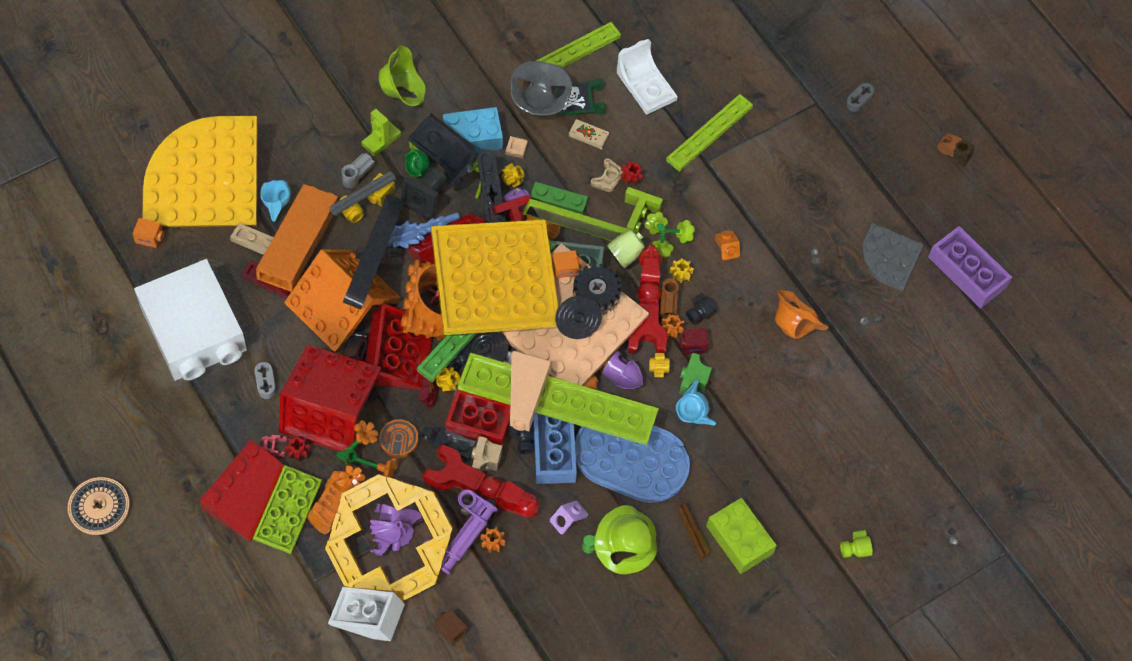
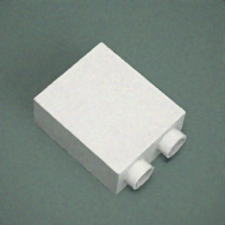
M207 259L134 288L141 310L174 381L180 378L184 380L196 379L205 372L206 367L218 362L222 365L234 363L242 356V352L247 351L242 330Z

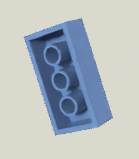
M535 413L533 429L536 484L576 483L574 424Z

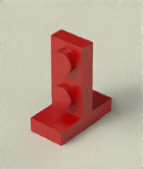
M524 195L493 205L491 208L495 214L508 210L511 222L524 220V215L518 206L527 204L531 197L530 195Z

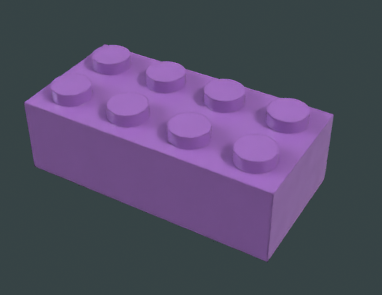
M960 226L933 245L928 256L980 309L1003 292L1012 279V276Z

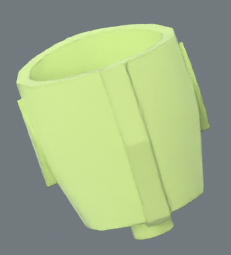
M632 230L617 236L607 245L624 269L638 258L645 247L641 240L643 236L639 232L636 234Z

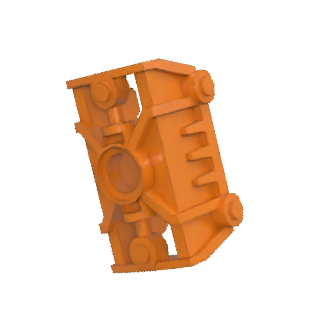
M340 471L332 473L325 484V490L319 501L315 503L307 516L309 522L325 535L330 530L332 531L331 528L340 505L342 493L346 492L345 485L340 486L338 483Z

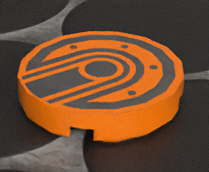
M402 419L393 420L386 423L381 429L379 443L388 456L404 458L411 452L413 453L417 448L418 432L415 426L408 421Z

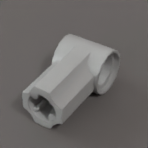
M362 153L352 164L342 168V183L346 188H355L359 183V179L375 165L371 156L367 153Z

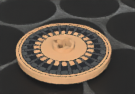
M105 477L92 478L81 483L73 491L68 502V514L72 523L77 529L90 535H103L117 529L126 519L130 508L129 496L125 488L119 482ZM95 504H102V508H96Z

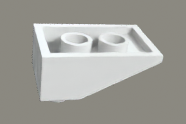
M342 587L328 624L368 638L391 641L405 604L393 592Z

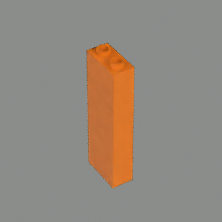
M303 184L256 268L257 280L290 292L293 291L334 216L329 207L338 202V196Z

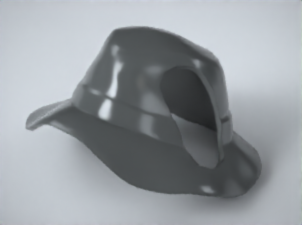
M527 61L519 65L511 76V97L514 103L522 110L534 115H552L560 112L566 106L572 91V82L568 73L562 67L551 63ZM518 78L530 81V86L524 92H521L518 88ZM551 86H565L564 93L556 99L552 93Z

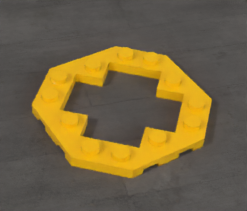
M378 474L342 493L340 505L331 528L332 531L325 549L345 586L393 592L401 601H404L436 584L453 527L434 491ZM387 493L397 511L415 502L434 537L430 541L416 547L425 566L392 584L382 566L363 575L345 538L362 530L354 510Z

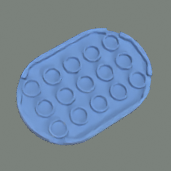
M583 426L578 431L575 439L576 463L585 477L600 486L632 499L648 503L661 502L676 495L687 481L690 459L684 444L674 434L657 426H653L647 446Z

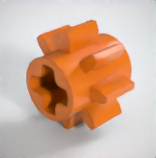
M669 314L667 319H662L661 324L667 332V338L669 336L677 338L678 333L683 334L684 321H680L679 315Z
M497 527L491 530L486 528V535L481 534V540L484 541L482 542V548L487 547L489 553L495 550L500 552V545L505 546V540L502 539L504 532L499 533Z

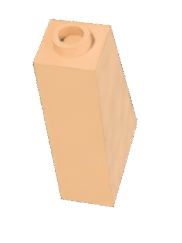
M513 351L511 360L510 426L519 431H529L550 373L551 361Z

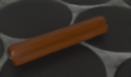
M687 503L678 505L677 511L700 558L708 557L710 550Z

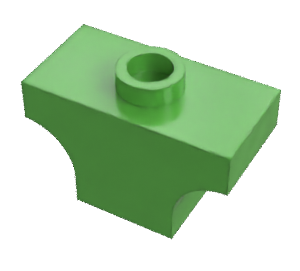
M692 353L688 367H683L680 376L683 378L679 394L683 395L696 379L699 380L697 391L705 392L712 368L701 363L699 354Z

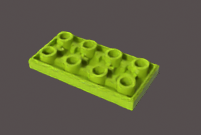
M284 465L253 540L291 554L322 479Z

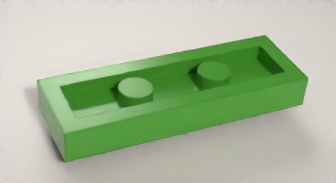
M535 182L530 195L533 200L582 215L588 201V196Z

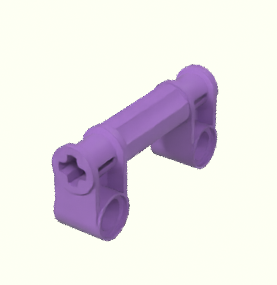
M464 490L458 496L459 504L472 515L446 550L441 570L450 575V570L454 564L461 560L465 552L487 525V520L492 513L498 510L491 503L470 490ZM467 496H473V502L470 505L464 504V499Z

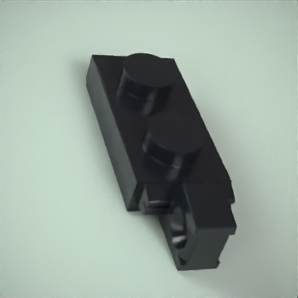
M424 426L421 433L422 438L429 440V444L433 448L438 449L440 445L451 447L459 452L462 459L470 461L473 448L477 445L475 440L442 428L435 427L434 430Z

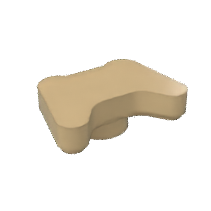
M605 159L603 175L599 178H592L591 186L612 192L621 180L620 176L623 172L621 167L612 160Z

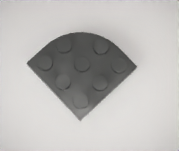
M872 223L863 242L862 259L868 267V272L875 279L903 292L924 244Z

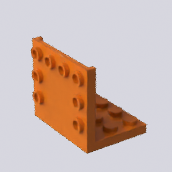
M321 249L284 303L334 352H339L372 305H381L382 303L398 304L402 297L375 274L361 310L343 303L361 258L352 250Z

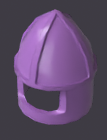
M619 351L611 357L601 373L612 381L615 386L623 389H635L643 385V376L639 366L632 359L629 362L625 360Z

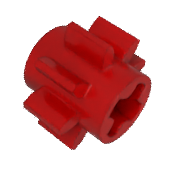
M628 161L627 165H623L621 168L623 173L620 178H623L626 184L633 183L635 185L637 180L641 181L643 175L640 173H642L643 168H640L638 162L631 163Z
M296 435V438L288 439L290 446H285V450L289 452V459L295 458L299 462L303 457L307 458L306 451L311 450L310 445H306L307 438L302 440Z

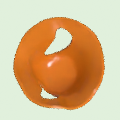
M777 290L779 304L775 315V322L787 336L801 339L815 329L825 331L829 328L827 324L821 323L815 311L800 301L793 292ZM790 302L796 303L799 308L791 305Z

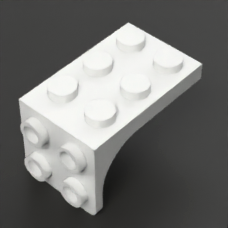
M649 39L639 41L636 45L620 51L617 74L646 115L677 101V95L653 61L651 41Z

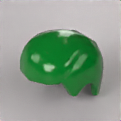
M417 149L410 150L409 153L405 154V167L409 175L413 177L424 176L430 167V160L427 154Z

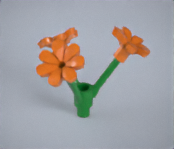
M361 420L354 427V430L357 431L354 443L346 448V450L338 451L336 454L337 458L341 459L346 467V471L339 472L340 479L338 482L340 486L345 485L346 491L352 489L353 486L359 485V481L365 480L364 474L361 473L362 470L359 467L353 469L349 462L355 461L377 468L378 471L384 473V476L390 478L394 476V469L398 467L397 458L388 460L385 465L382 463L376 464L357 457L353 449L359 443L367 445L378 440L376 438L378 432L372 430L374 428L372 422L366 425L365 421Z

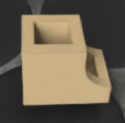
M479 436L477 446L472 451L471 458L474 459L472 467L481 472L485 470L498 471L502 456V445L491 443L487 438Z

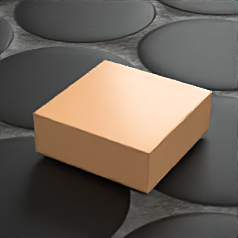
M510 136L505 154L523 159L528 140Z

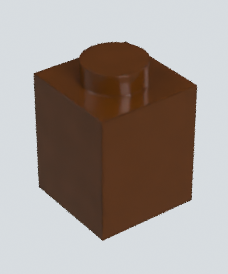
M451 609L446 613L442 612L435 619V630L451 646L467 634V626Z

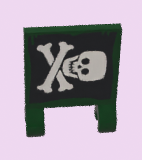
M597 78L592 81L572 83V91L568 102L558 112V116L588 113L605 114V102L593 105L591 90H603V79ZM555 86L556 99L564 93L565 86Z

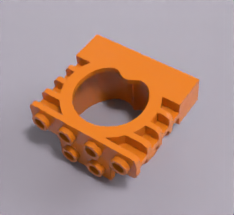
M415 259L413 265H409L407 273L410 276V281H407L405 288L408 297L405 298L403 309L406 310L401 320L403 333L413 332L416 336L422 334L426 338L436 337L437 340L441 341V339L447 336L443 333L442 316L430 310L423 303L419 295V291L425 287L438 286L435 264L430 265V262L424 264L419 263V260Z

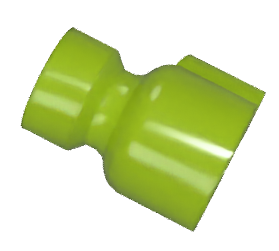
M866 530L854 531L852 543L849 541L840 543L843 558L851 557L853 554L858 558L872 556V544L870 537L866 534Z

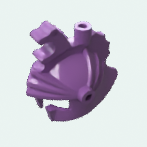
M377 504L375 512L380 513V520H370V529H372L371 534L375 535L372 541L378 543V548L371 549L370 551L378 556H382L388 550L387 548L390 544H392V550L400 551V546L403 547L409 544L414 532L412 525L422 515L412 508H402L397 511L394 507Z

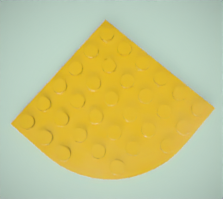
M257 116L202 118L181 126L167 136L153 153L146 169L143 185V219L161 223V227H237L239 223L248 227L257 226Z

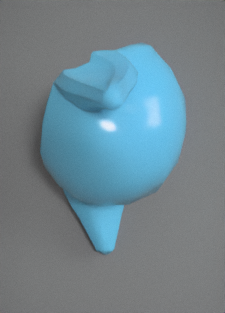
M272 180L271 182L263 183L261 188V199L269 209L271 219L274 222L281 209L288 204L291 197V189L284 180Z
M696 379L676 403L677 415L681 421L686 423L693 422L714 426L716 422L707 416L709 413L708 400L702 393L697 392L699 380Z

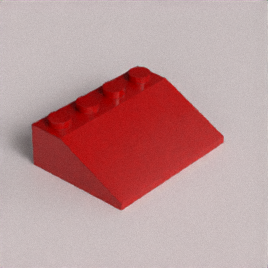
M382 303L372 313L366 363L381 367V373L375 385L420 390L422 388V377L424 376L417 372V367L426 359L427 352L431 349L432 337L426 338L422 334L416 336L413 332L403 333L401 320L406 311Z
M250 440L200 499L202 509L250 542L255 535L284 465L266 449Z

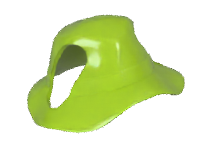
M399 45L396 51L390 55L388 63L379 71L380 87L387 96L401 99L406 105L416 106L423 103L426 86L415 69L411 50L406 46ZM398 54V58L396 59L393 67L391 68V63ZM402 87L413 92L417 98L403 97L399 94L397 88Z
M623 505L613 509L601 520L596 532L595 551L598 558L606 568L617 574H631L645 569L654 560L657 553L654 524L646 515L632 506ZM615 551L637 554L623 559L619 564H614L611 559V554Z

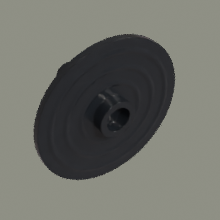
M581 295L573 296L563 301L555 314L558 330L564 336L571 339L589 337L599 328L602 320L599 305L593 299Z
M501 331L477 333L463 348L465 361L467 362L470 353L503 362L508 354L507 338Z

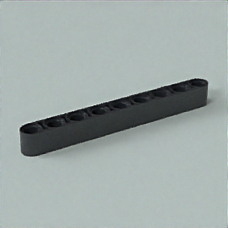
M387 194L343 303L360 310L362 309L404 205V200Z

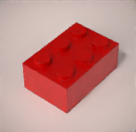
M457 388L445 423L446 431L478 441L479 436L484 437L491 443L502 445L503 448L509 430L510 405L458 390Z

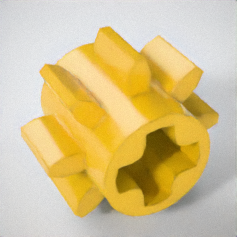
M511 163L502 170L504 173H502L501 177L506 185L512 184L513 188H515L524 181L522 179L524 178V171L519 165L514 167L513 163Z
M683 258L677 262L673 261V267H670L669 273L673 274V279L680 281V283L686 279L690 280V274H693L694 268L690 267V261L687 262Z
M655 353V357L649 359V372H654V377H664V373H669V358H665L664 353Z
M453 367L445 368L436 378V383L442 388L443 392L456 390V385L460 381L459 373L454 371Z

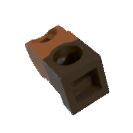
M950 133L945 134L937 145L941 153L955 158L959 161L958 164L963 167L973 157L975 145Z

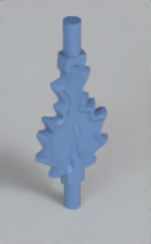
M456 212L445 217L432 218L427 223L421 222L419 225L417 222L410 224V221H406L400 226L395 225L387 248L401 246L407 249L409 245L419 244V241L425 239L423 236L431 233V226H445L448 223L459 220V214Z

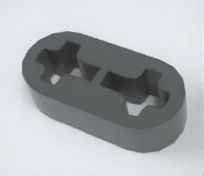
M863 83L856 88L847 98V109L857 112L872 99L874 87L869 83Z

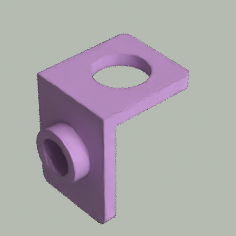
M578 501L561 505L551 517L550 522L560 534H564L574 521L587 518L589 514ZM559 515L565 518L564 527L558 524Z

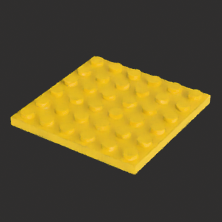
M546 220L431 226L444 335L557 328L555 314L558 309V301Z

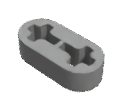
M267 362L258 363L255 367L258 393L261 398L270 399L276 393L273 370ZM262 369L266 370L265 378L262 376ZM268 383L269 392L264 390V384Z

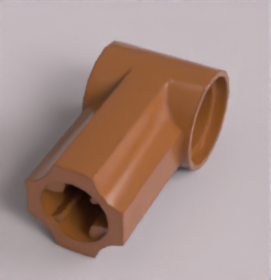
M666 279L662 283L660 317L665 319L668 318L669 314L677 315L679 284L674 279Z

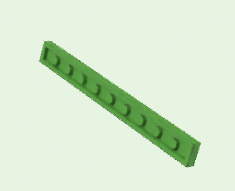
M548 239L551 253L555 249V244ZM477 333L447 335L417 367V372L433 382Z

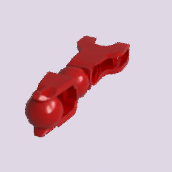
M650 244L639 254V263L643 268L637 295L640 300L639 306L646 310L649 315L628 337L629 354H636L638 344L642 341L652 342L655 345L656 353H664L665 356L667 332L658 322L659 299L661 297L659 266L662 264L663 259L661 252L654 244Z
M440 445L436 450L438 458L446 463L442 470L427 469L422 475L423 481L437 490H448L453 487L463 491L470 490L478 496L480 495L486 501L487 498L495 500L496 505L501 510L515 513L525 518L536 517L540 504L538 498L533 493L525 492L510 481L502 483L496 477H487L480 470L463 463L459 452L451 447Z

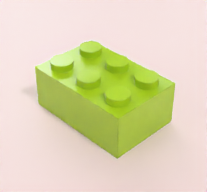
M742 498L708 518L706 527L740 574L774 554L777 545Z

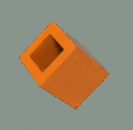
M142 218L138 219L132 233L135 243L157 248L159 242H162L164 238L161 223Z
M576 250L553 253L552 264L555 279L577 276L579 268H582L581 258L576 255Z

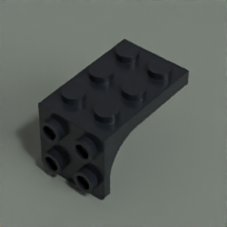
M432 113L423 120L408 138L409 142L442 166L448 176L446 187L449 189L453 185L457 186L462 180L461 176L464 173L468 174L472 170V163L477 158L475 156L477 148Z

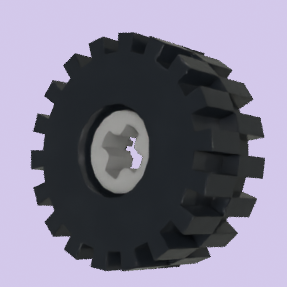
M591 264V268L585 266L583 271L579 270L577 276H575L573 296L581 295L593 299L599 305L604 315L607 314L608 309L611 312L614 309V305L617 306L622 290L620 276L617 277L615 270L611 272V267L607 266L605 269L603 268L604 264H599V267ZM595 285L597 287L601 286L600 292L598 290H593Z

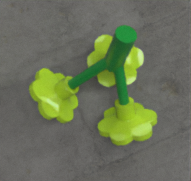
M661 212L650 213L647 215V221L644 223L646 229H649L651 234L661 233L660 240L654 241L652 244L661 252L662 257H669L673 251V246L664 240L667 232L676 233L681 243L693 240L695 227L691 225L689 220L679 222L677 229H670L665 227L668 220L663 217Z

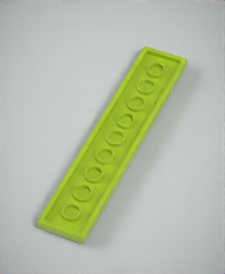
M470 353L458 384V390L510 405L511 364ZM548 376L536 413L647 446L659 408Z

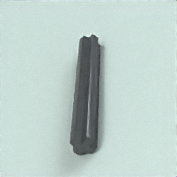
M392 171L385 173L330 206L331 213L338 215L396 179Z

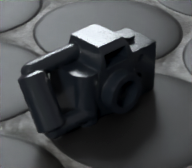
M354 330L347 343L341 349L343 356L362 361L367 355L369 333Z

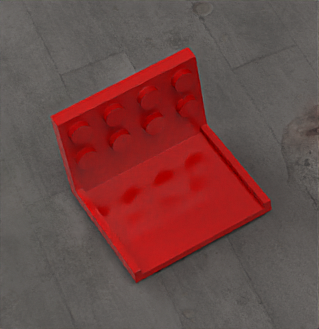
M307 344L280 392L279 433L295 438L298 435L302 440L307 438L308 442L336 451L346 450L356 440L357 431L354 430V427L358 423V416L381 373V367Z

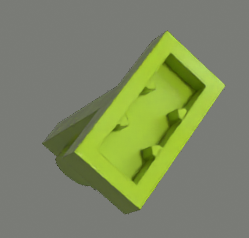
M375 109L371 112L372 134L362 141V146L373 156H376L399 138L401 131Z
M628 187L625 194V202L636 207L626 228L638 233L642 224L640 223L641 218H645L647 211L660 212L663 199Z

